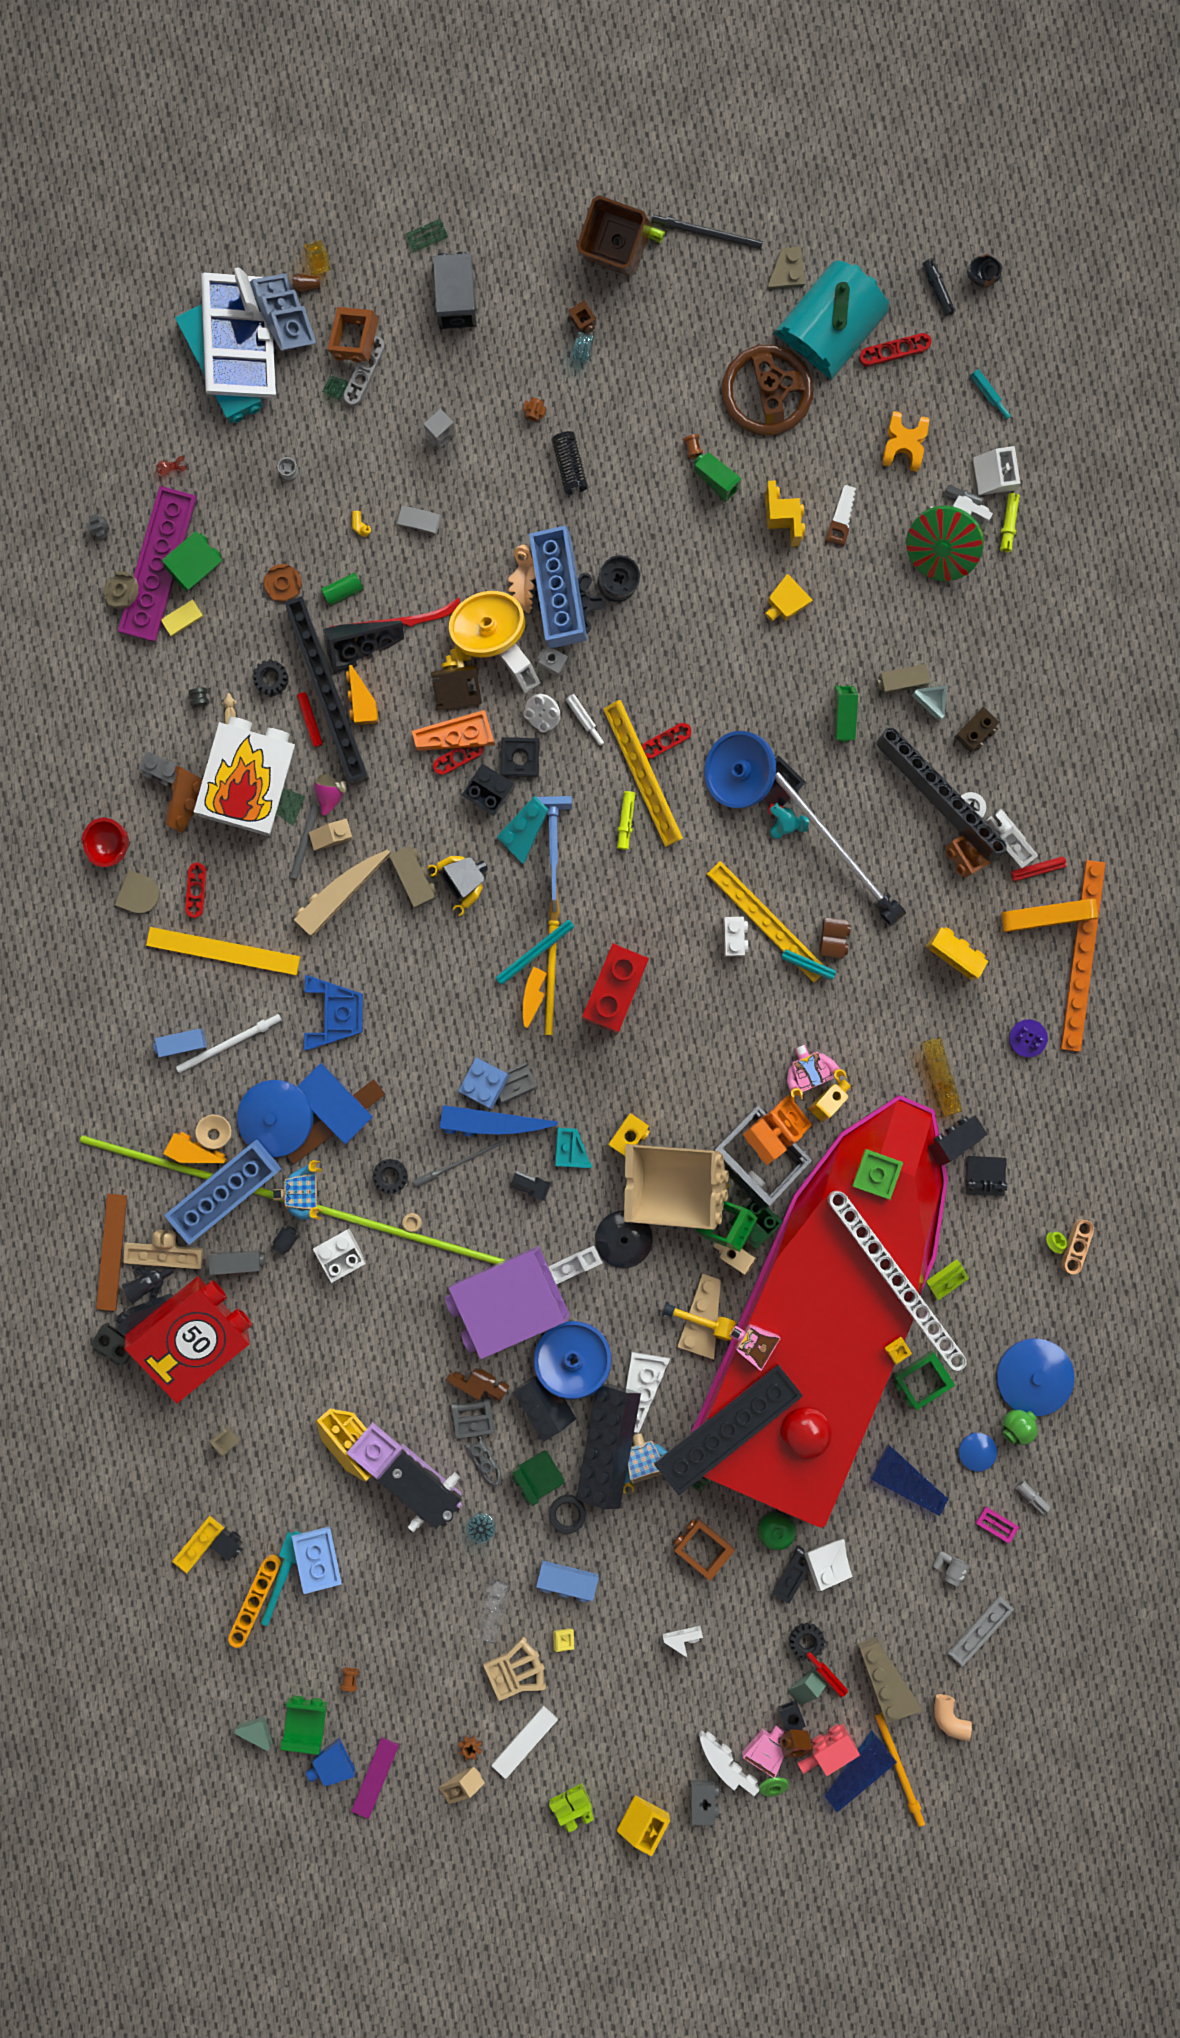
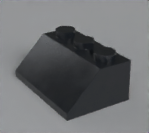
M537 1375L516 1387L513 1391L543 1442L561 1432L577 1419L566 1400L549 1392L542 1385Z

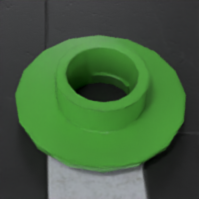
M769 1777L759 1786V1792L768 1797L780 1795L788 1789V1780L779 1777Z

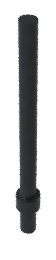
M654 214L652 216L651 222L665 225V228H677L758 249L762 247L763 241L678 221L675 220V217L668 216V218Z

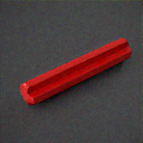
M306 692L297 694V699L312 746L314 748L320 747L323 743Z
M1062 856L1011 871V878L1013 881H1019L1065 868L1067 861Z

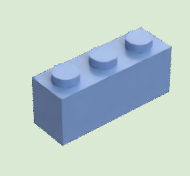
M542 1560L536 1587L545 1593L553 1591L565 1598L574 1596L581 1602H588L594 1599L599 1577L595 1573Z

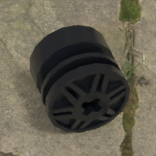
M612 556L605 561L598 576L597 584L600 593L612 602L626 601L633 595L639 584V567L628 556ZM616 577L618 580H622L620 584L618 582L614 583Z

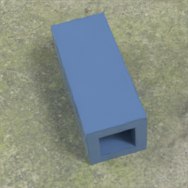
M203 1029L155 1038L156 1043H153L155 1054L162 1058L207 1048Z

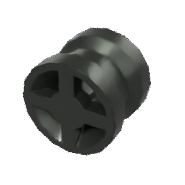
M194 688L188 691L192 700L190 702L191 707L210 704L206 696L208 693L207 688Z

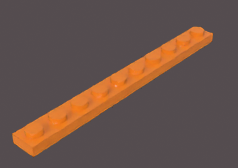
M1086 860L1080 900L1096 899L1099 917L1106 863ZM1098 918L1077 922L1060 1048L1063 1050L1081 1052Z

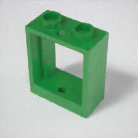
M724 1202L722 1214L726 1211L738 1216L727 1238L712 1234L714 1229L696 1228L695 1231L706 1240L740 1252L758 1218L749 1209Z
M933 1351L928 1352L893 1375L895 1387L899 1392L901 1390L906 1395L903 1398L909 1408L913 1406L916 1411L955 1386ZM930 1362L944 1384L916 1402L902 1379Z

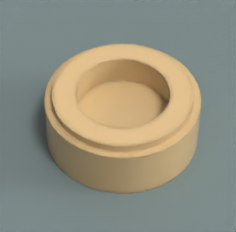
M409 1213L403 1218L402 1225L407 1232L412 1233L420 1229L422 1220L419 1215Z

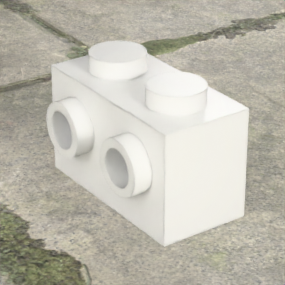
M724 917V957L745 956V952H748V940L744 938V933L748 932L747 921H744V917Z

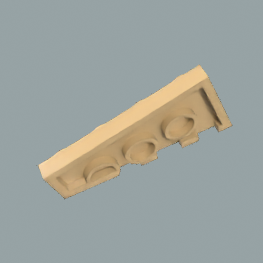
M702 1273L689 1313L715 1322L717 1321L720 1279ZM686 1320L677 1347L714 1360L716 1337L713 1336L714 1329Z

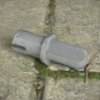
M1022 1480L1015 1487L1027 1499L1028 1504L1031 1503L1042 1515L1048 1513L1050 1506L1039 1496V1492H1035L1026 1481Z

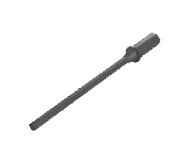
M497 1142L443 1169L430 1171V1173L413 1180L414 1184L418 1187L433 1179L435 1180L439 1174L502 1145V1142Z

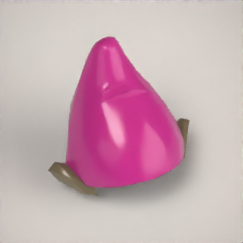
M329 774L319 775L318 779L314 782V791L320 803L322 815L330 813L340 802L343 793L347 789L345 781L331 778Z

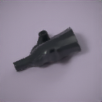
M137 1267L135 1269L138 1275L144 1274V1276L123 1283L122 1287L132 1304L152 1290L153 1293L149 1297L153 1300V1295L155 1299L158 1298V1292L163 1286L164 1278L173 1274L174 1271L171 1267L161 1272L155 1269L147 1270Z

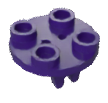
M1032 1019L1016 1023L1009 1034L1010 1046L1018 1055L1023 1057L1039 1055L1046 1048L1048 1042L1044 1026Z

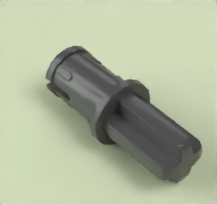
M951 485L947 486L944 493L945 496L955 500L959 495L969 497L978 506L981 505L983 497L967 492V489L964 491Z

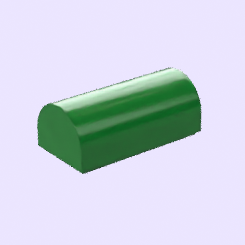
M355 572L321 588L330 607L364 590Z

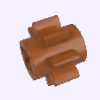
M534 397L530 398V402L525 400L523 412L526 413L525 418L538 422L539 417L544 419L546 407L543 406L544 402Z
M465 1735V1741H459L458 1746L462 1747L459 1755L464 1754L466 1761L468 1758L476 1760V1754L482 1753V1749L478 1748L482 1741H476L475 1735L472 1738H468ZM470 1745H473L471 1751H468V1747Z

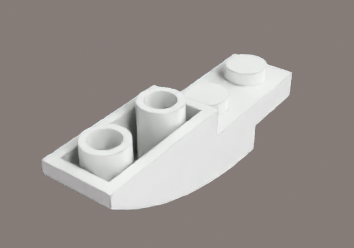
M701 1730L699 1737L703 1750L716 1773L733 1790L738 1785H741L755 1796L759 1791L757 1779L751 1774L745 1775L741 1772L742 1768L737 1763L733 1762L731 1764L733 1761L731 1749L725 1744H718L715 1741V1736L710 1732L704 1733Z

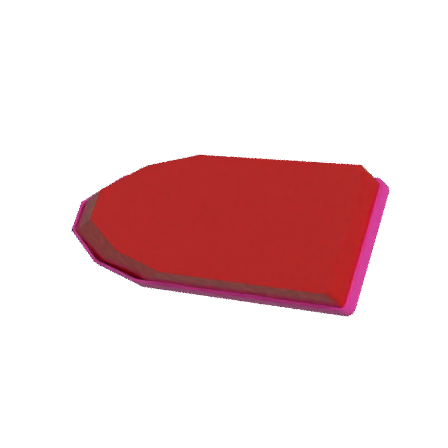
M897 1095L840 1132L792 1195L782 1218L783 1223L776 1232L736 1325L744 1331L749 1324L777 1334L780 1340L762 1371L735 1349L739 1341L734 1338L729 1341L690 1433L777 1364L801 1392L803 1397L703 1477L822 1528L827 1524L895 1365L885 1347L900 1337L905 1341L914 1320L830 1207L827 1198L833 1191H840L848 1197L920 1295L937 1255L948 1182L945 1164L939 1166L927 1147L933 1143L932 1139L939 1135L935 1110ZM865 1149L903 1162L891 1199L852 1186ZM835 1195L833 1197V1204L840 1205L842 1197L841 1195ZM847 1211L844 1215L845 1220H853L854 1213ZM859 1227L856 1231L858 1237H863L866 1233L864 1227ZM871 1243L868 1247L870 1253H875L878 1249L876 1243ZM883 1259L880 1262L881 1269L889 1267L888 1259ZM895 1275L892 1278L893 1285L900 1284V1275ZM907 1291L904 1294L905 1301H910L913 1298L911 1291ZM811 1408L825 1415L830 1423L832 1436L830 1445L824 1453L816 1458L805 1460L797 1455L781 1437V1428L789 1414L797 1409Z

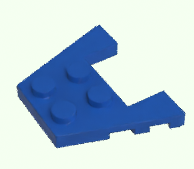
M305 975V993H325L324 1033H304V1050H310L362 1033L363 994Z

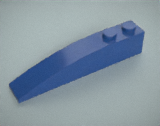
M443 1105L440 1128L444 1129V1133L455 1134L456 1130L463 1131L464 1136L474 1137V1133L514 1134L556 1126L558 1121Z

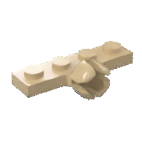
M165 1230L155 1231L152 1236V1244L125 1243L124 1263L192 1269L202 1268L203 1248L177 1246L176 1233L168 1230L166 1234Z

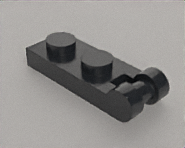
M799 1545L772 1591L773 1595L790 1604L809 1570L804 1555L806 1552ZM800 1558L805 1560L803 1565L798 1563Z

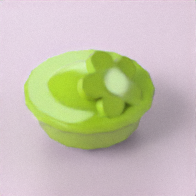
M1050 1232L1047 1234L1046 1242L1049 1248L1057 1254L1063 1253L1067 1247V1240L1060 1232Z

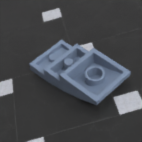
M286 273L252 279L250 281L264 320L281 351L316 344L305 307L300 306L295 289L291 290Z

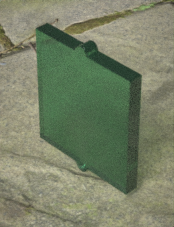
M283 788L276 814L294 826L305 796L293 792L292 789Z

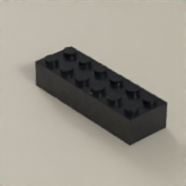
M604 1384L596 1391L577 1489V1500L605 1510L620 1509L641 1393L613 1384Z

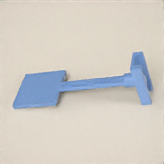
M572 796L537 797L549 809L547 817H549L553 912L557 911V817L559 816V810H572Z

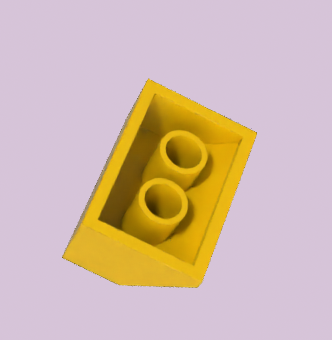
M947 927L939 928L925 947L971 981L978 979L988 963L985 959L986 956L979 950H972L969 947L970 944L961 938L959 940L953 936L955 933Z

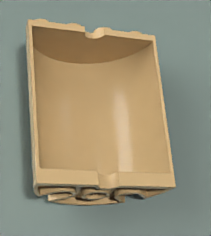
M626 1144L625 1177L627 1185L625 1188L624 1222L715 1229L718 1224H721L724 1202L728 1200L726 1182H728L729 1173L725 1170L723 1154L712 1150Z

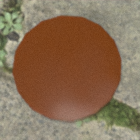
M277 564L268 570L264 577V588L268 596L273 600L286 602L295 599L300 593L302 579L295 568L287 564Z

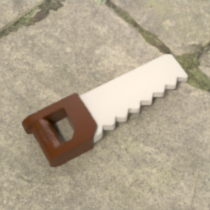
M848 485L843 487L825 543L831 542L840 546L845 545L856 488ZM832 530L841 532L843 538L832 535Z

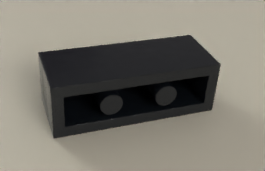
M976 1115L970 1118L967 1116L962 1117L957 1121L958 1125L955 1126L954 1124L944 1130L946 1132L944 1135L941 1133L932 1139L933 1143L927 1147L939 1166L953 1161L988 1135Z

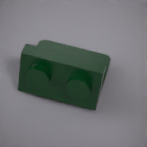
M547 1450L541 1451L513 1468L512 1471L513 1475L511 1477L516 1486L520 1485L523 1490L521 1493L526 1503L530 1502L532 1506L539 1503L541 1497L564 1484V1478Z

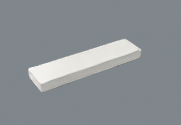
M542 1706L491 1766L506 1779L556 1723L558 1718Z

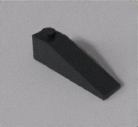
M401 620L342 624L323 629L325 647L334 673L348 670L349 665H352L354 668L358 665L356 661L365 656L367 659L373 657L372 652L379 648L386 650L404 639L403 623Z

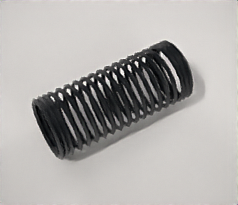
M565 431L554 435L551 440L555 456L557 457L556 460L565 494H574L572 493L574 492L572 488L579 487V492L585 491L588 488L587 480H585L586 477H584V467L581 464L582 461L578 445L576 444L577 441H575V433Z

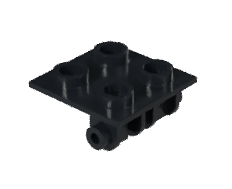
M968 1156L966 1194L1005 1196V1191H1007L1008 1187L1007 1183H1005L1006 1158Z

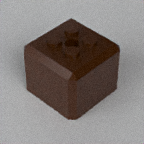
M598 195L592 199L576 247L586 261L627 276H632L636 274L652 225L644 211ZM615 236H622L623 242L621 245H613Z

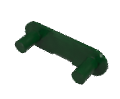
M840 282L835 287L832 324L836 330H843L847 325L850 287L847 282Z

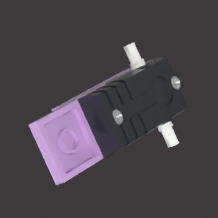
M373 1422L347 1451L351 1458L371 1473L380 1484H383L387 1490L391 1491L393 1495L398 1497L399 1500L417 1514L408 1526L411 1531L415 1532L424 1521L435 1530L440 1525L446 1527L447 1522L453 1519V1513L460 1510L462 1505L460 1502L462 1500L461 1492L454 1487L460 1477L454 1472L446 1480L403 1443L401 1445L398 1444Z

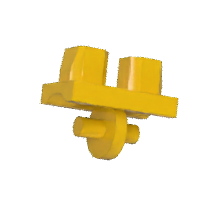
M455 646L454 649L450 650L451 655L446 656V662L442 663L441 666L442 669L464 667L463 661H470L471 656L461 652Z

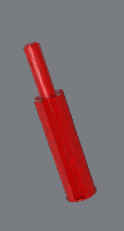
M808 1652L806 1657L816 1666L815 1670L840 1698L844 1697L848 1693V1689L823 1662L820 1663L811 1652Z

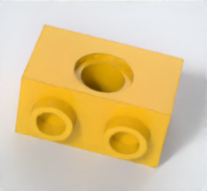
M630 1113L608 1145L625 1156L626 1144L637 1145L640 1139L644 1141L650 1132L647 1130L649 1125ZM627 1131L635 1132L636 1138L634 1141H626L625 1133Z

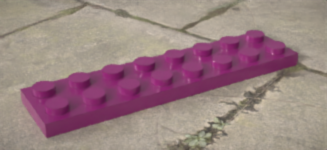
M159 486L134 577L139 585L138 595L131 606L124 609L118 629L119 633L156 643L162 624L161 620L164 617L174 578L160 563L163 558L186 540L197 501L196 495Z

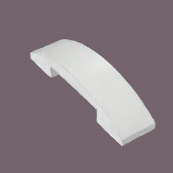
M591 1246L549 1266L555 1283L558 1284L602 1264V1261L595 1246Z

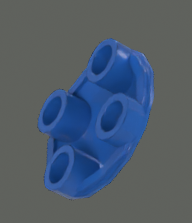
M971 1433L961 1442L958 1454L962 1464L968 1469L984 1471L994 1464L997 1457V1447L988 1435Z

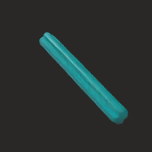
M565 921L496 976L497 981L503 985L571 931L575 927L572 921Z

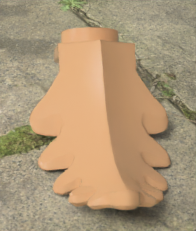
M520 545L514 550V557L518 563V568L508 578V581L513 583L508 590L509 592H515L512 597L529 614L533 603L530 599L533 598L530 590L534 589L532 580L536 576L531 548L527 545Z

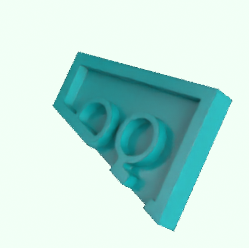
M536 796L523 807L497 836L522 864L526 862L537 833L541 829L549 811Z

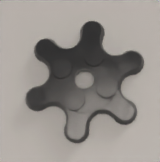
M582 573L578 577L586 634H588L591 630V624L587 620L588 613L593 610H602L606 605V601L602 596H591L588 594V587L592 583V577L589 573ZM538 599L536 601L535 607L537 611L541 612L540 602Z

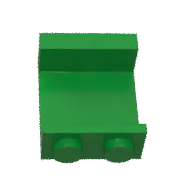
M292 1696L286 1703L285 1730L280 1750L319 1755L322 1748L327 1702H323L320 1698L304 1700L302 1696Z

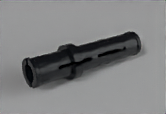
M934 258L926 260L922 265L928 275V282L935 291L944 316H948V313L952 314L956 309L943 283V275L939 273Z

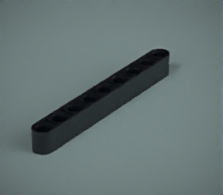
M885 729L877 740L878 748L985 859L991 862L996 861L1007 849L1005 841L896 729Z

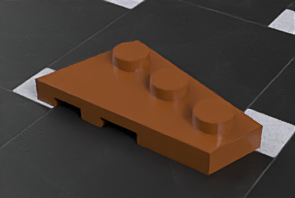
M176 765V779L172 783L173 795L172 800L168 804L165 825L184 833L194 812L203 779Z

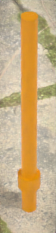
M882 1713L876 1714V1721L909 1802L907 1804L908 1808L913 1813L918 1827L924 1826L925 1822L920 1812L921 1806L919 1801L915 1799Z

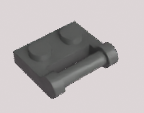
M484 1398V1401L464 1404L452 1403L456 1439L495 1433L490 1398ZM483 1408L486 1411V1414L461 1418L459 1416V1412Z

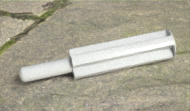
M575 694L567 697L565 701L587 732L590 731L600 746L603 745V740L594 728L596 725Z

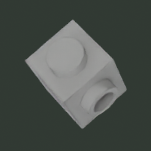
M549 646L546 650L542 649L537 658L539 659V666L558 677L568 662V656L554 648L550 649Z

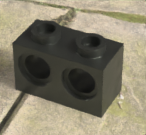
M108 1323L103 1324L90 1345L94 1347L93 1350L98 1354L109 1356L110 1361L114 1364H126L131 1355L127 1351L125 1355H120L118 1352L119 1346L125 1348V1337ZM103 1335L109 1338V1345L103 1344Z

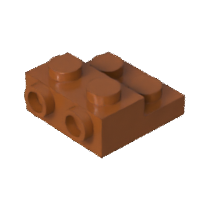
M963 835L945 846L947 857L953 859L957 865V873L961 876L963 875L964 878L992 863L985 859Z

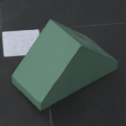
M816 1666L788 1689L800 1705L817 1699L827 1685V1682L815 1670Z
M265 1716L238 1724L234 1734L266 1751H269L273 1743Z

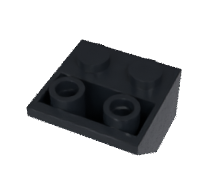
M778 755L775 758L776 773L779 772L797 793L806 781ZM774 780L771 790L764 798L769 805L778 803V805L782 806L791 799L776 780Z
M482 763L461 796L494 816L506 802L515 788V784Z

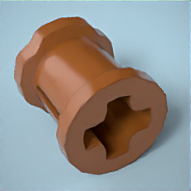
M699 434L683 438L688 451V459L699 457L703 454L698 440L700 438Z
M344 1667L342 1669V1673H344L343 1684L340 1685V1689L347 1692L357 1691L356 1679L359 1669Z

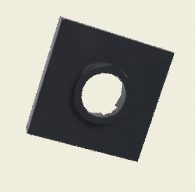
M502 737L501 775L539 777L540 738ZM518 751H523L527 755V761L523 765H518L514 762V754Z

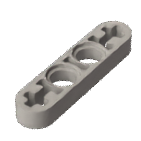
M375 336L373 344L379 342L380 348H376L374 352L377 357L372 355L373 346L370 359L374 361L373 366L367 368L363 365L364 361L358 363L344 392L345 402L349 406L354 407L360 404L384 353V341L378 336ZM358 376L366 378V382L362 385L357 384L355 380ZM354 387H355V388H357V391H356V394H355L356 397H357V399H353L352 401H350V398H349L348 395H353V393H354V391H355V389H354Z

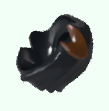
M985 254L977 256L971 261L967 274L968 278L976 285L989 287L999 281L1003 268L996 258Z

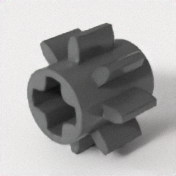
M97 514L90 516V521L86 523L91 537L96 536L98 539L107 537L106 531L110 530L105 517L100 518Z

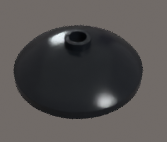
M620 1210L607 1215L600 1222L596 1230L595 1243L598 1253L608 1264L618 1268H630L640 1264L648 1256L652 1247L653 1236L649 1224L624 1222V1210ZM623 1236L628 1238V1242L625 1244L620 1241Z

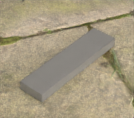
M998 1596L947 1653L963 1667L1013 1612L1014 1608L1001 1596Z

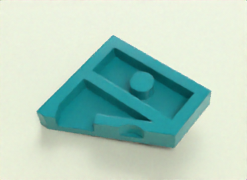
M557 1127L554 1166L592 1168L576 1128Z

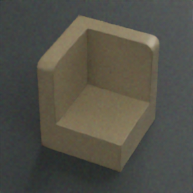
M227 1426L210 1443L221 1456H224L240 1439Z

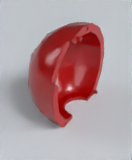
M102 817L94 819L86 826L82 834L81 843L91 863L100 867H109L118 864L125 856L129 846V836L120 823L113 819Z
M811 1408L797 1409L789 1414L782 1424L781 1437L802 1459L816 1458L824 1453L830 1445L832 1436L830 1423L825 1415L818 1410Z

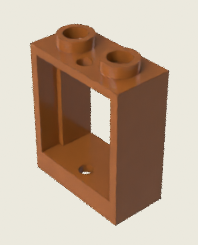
M337 307L327 349L334 359L338 361L347 359L356 363H361L362 361L369 362L379 321L374 311ZM345 323L364 325L359 348L340 346Z
M697 1518L695 1521L692 1519L686 1526L687 1531L683 1536L680 1534L673 1543L675 1545L674 1551L711 1581L735 1549L701 1519ZM699 1528L723 1547L707 1568H704L683 1550V1547Z

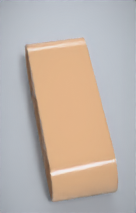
M1079 1219L1073 1224L1061 1261V1267L1067 1273L1078 1274L1082 1269L1094 1233V1226L1088 1220ZM1083 1223L1087 1225L1085 1233H1081L1079 1230L1080 1225ZM1079 1241L1081 1249L1075 1252L1073 1246ZM1070 1260L1075 1262V1267L1072 1270H1069L1067 1267Z

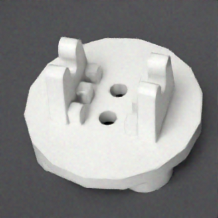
M537 694L527 701L524 717L539 731L546 732L558 725L561 711L551 697Z

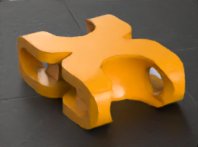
M894 411L888 428V436L891 439L885 446L882 465L889 467L894 459V455L905 453L911 460L910 470L918 472L924 454L923 445L920 443L927 436L929 418L921 417L918 427L907 429L902 425V414Z

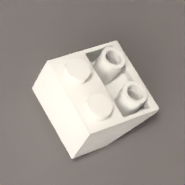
M1015 446L994 449L973 457L978 496L1014 491L1020 485Z
M350 1229L313 1248L331 1283L366 1264Z

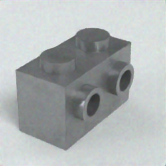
M146 751L139 766V769L143 771V776L152 780L156 777L161 780V784L167 787H171L176 779L175 767L177 764Z

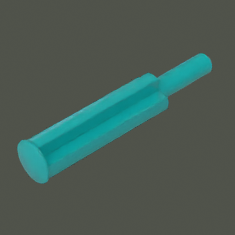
M979 369L974 371L970 375L971 379L993 407L996 405L1005 419H1009L1011 415L1000 402L1002 400Z

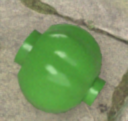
M1012 1410L1008 1412L1002 1421L1004 1437L1011 1444L1026 1445L1031 1443L1038 1434L1035 1422L1037 1420L1036 1416L1031 1411Z

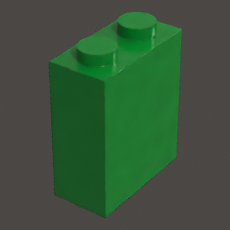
M197 531L163 558L160 563L186 593L222 562V556L215 548L212 549L208 545V539Z

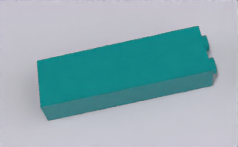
M201 304L175 317L205 375L203 311ZM211 317L212 348L234 349L219 319ZM213 357L214 384L253 386L239 359ZM215 395L229 423H238L243 420V416L249 413L251 415L256 414L263 407L259 397Z

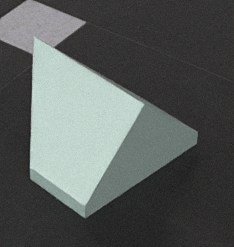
M947 685L917 689L912 694V697L938 721L945 716Z

